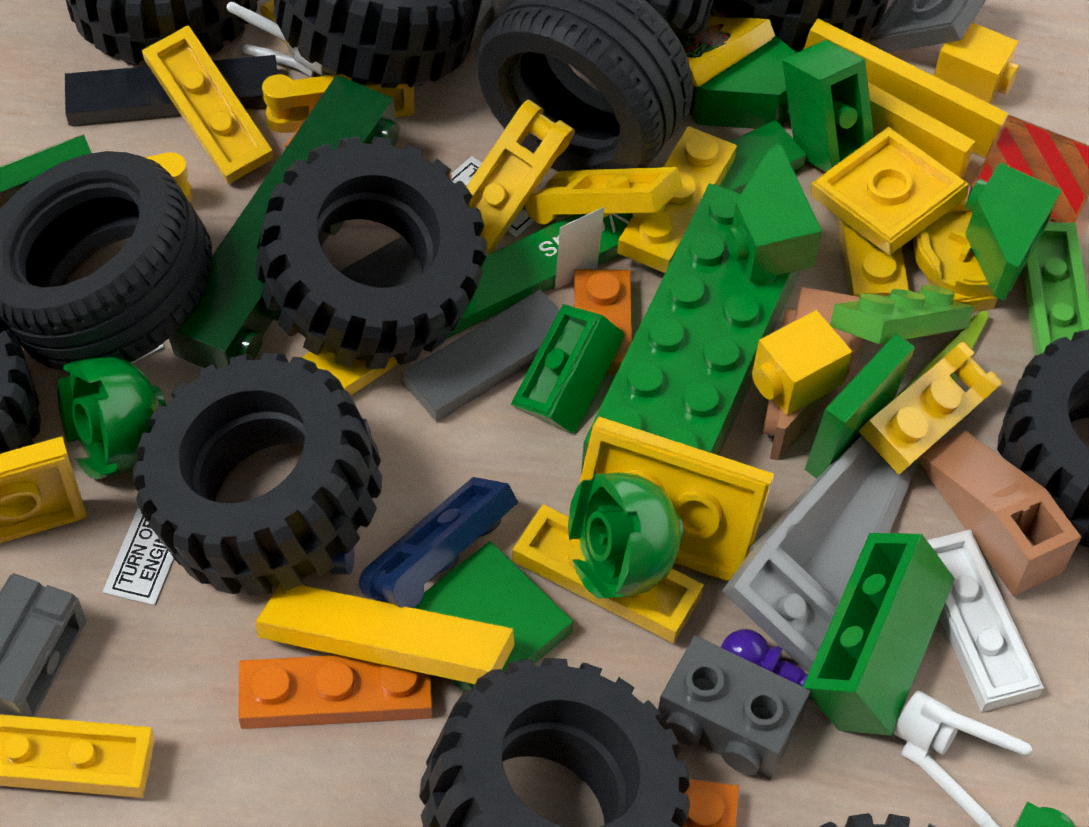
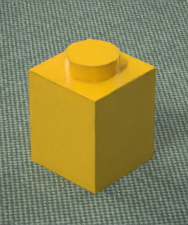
M972 22L961 40L947 42L943 45L939 53L934 76L992 104L998 92L1008 94L1016 79L1020 65L1013 63L1019 41Z
M815 310L758 340L752 371L753 380L759 392L766 399H773L785 415L788 416L843 386L853 351L822 315Z

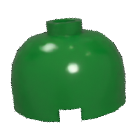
M103 357L65 364L62 369L69 372L70 376L58 379V409L67 442L79 439L88 455L85 458H75L78 465L90 478L94 479L106 478L132 469L135 462L141 461L136 455V450L143 432L150 433L152 430L149 424L151 416L159 405L167 406L163 392L157 385L152 386L148 377L129 361Z
M639 474L593 475L594 479L582 480L577 486L570 503L568 534L569 540L580 539V548L585 561L573 559V563L584 587L598 599L628 597L648 592L670 574L683 540V523L674 505L660 486Z

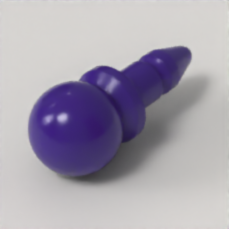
M736 630L730 633L721 645V648L802 687L808 676V673H805L802 668L788 661H781L779 656L783 648L779 646L769 648L766 639L754 630Z

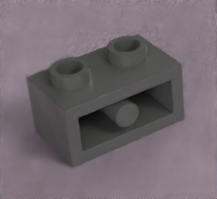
M694 635L660 696L658 711L661 713L662 718L659 724L665 730L671 728L678 742L689 746L699 744L721 755L723 760L733 769L748 775L758 773L771 780L803 718L811 691Z

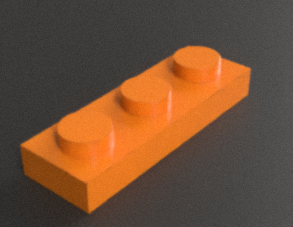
M341 655L239 660V722L241 729L432 719L431 680L429 674Z

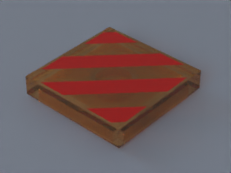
M1008 115L971 186L969 195L979 178L988 182L998 164L1003 163L1062 190L1049 222L1077 223L1089 198V145Z

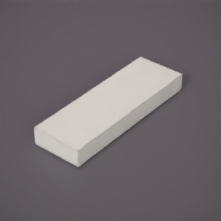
M971 529L927 540L955 578L939 618L981 713L1038 698L1044 687Z

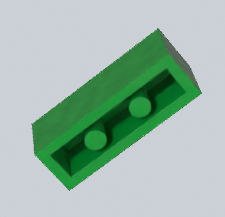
M869 533L803 687L811 691L809 697L839 731L892 736L955 579L923 534Z

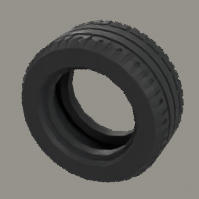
M512 0L487 29L479 44L478 78L481 90L493 115L504 129L521 105L528 99L542 107L544 110L543 115L554 123L562 120L575 129L574 136L568 147L556 158L551 168L558 172L568 170L647 168L675 133L691 108L693 86L688 58L680 40L669 24L645 0ZM569 65L593 82L599 91L576 75ZM530 133L525 137L521 145L535 153L542 140Z
M114 151L84 154L64 161L36 176L19 189L0 209V319L6 323L8 331L16 335L20 345L33 359L50 368L64 370L62 368L67 363L103 357L133 362L155 350L174 335L195 311L205 293L213 260L211 238L205 225L171 174L159 163L140 155ZM130 238L114 258L91 275L62 286L75 268L103 247Z

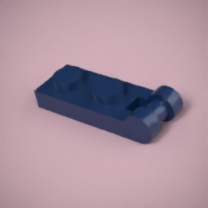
M472 477L362 571L359 578L361 593L371 600L388 602L400 608L404 606L414 608L422 600L424 585L436 574L442 573L454 566L459 560L461 552L479 537L494 531L500 525L501 518L519 503L509 483Z

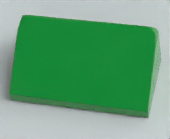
M562 304L511 405L563 431L575 433L624 339L623 331L601 314Z

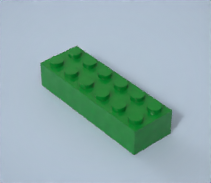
M711 183L708 184L583 442L581 474L592 428L598 417L720 455L753 380L752 371L758 340L774 332L801 271L749 282L741 261L734 262L732 260L726 243V230L732 227L735 205L741 195L740 193Z

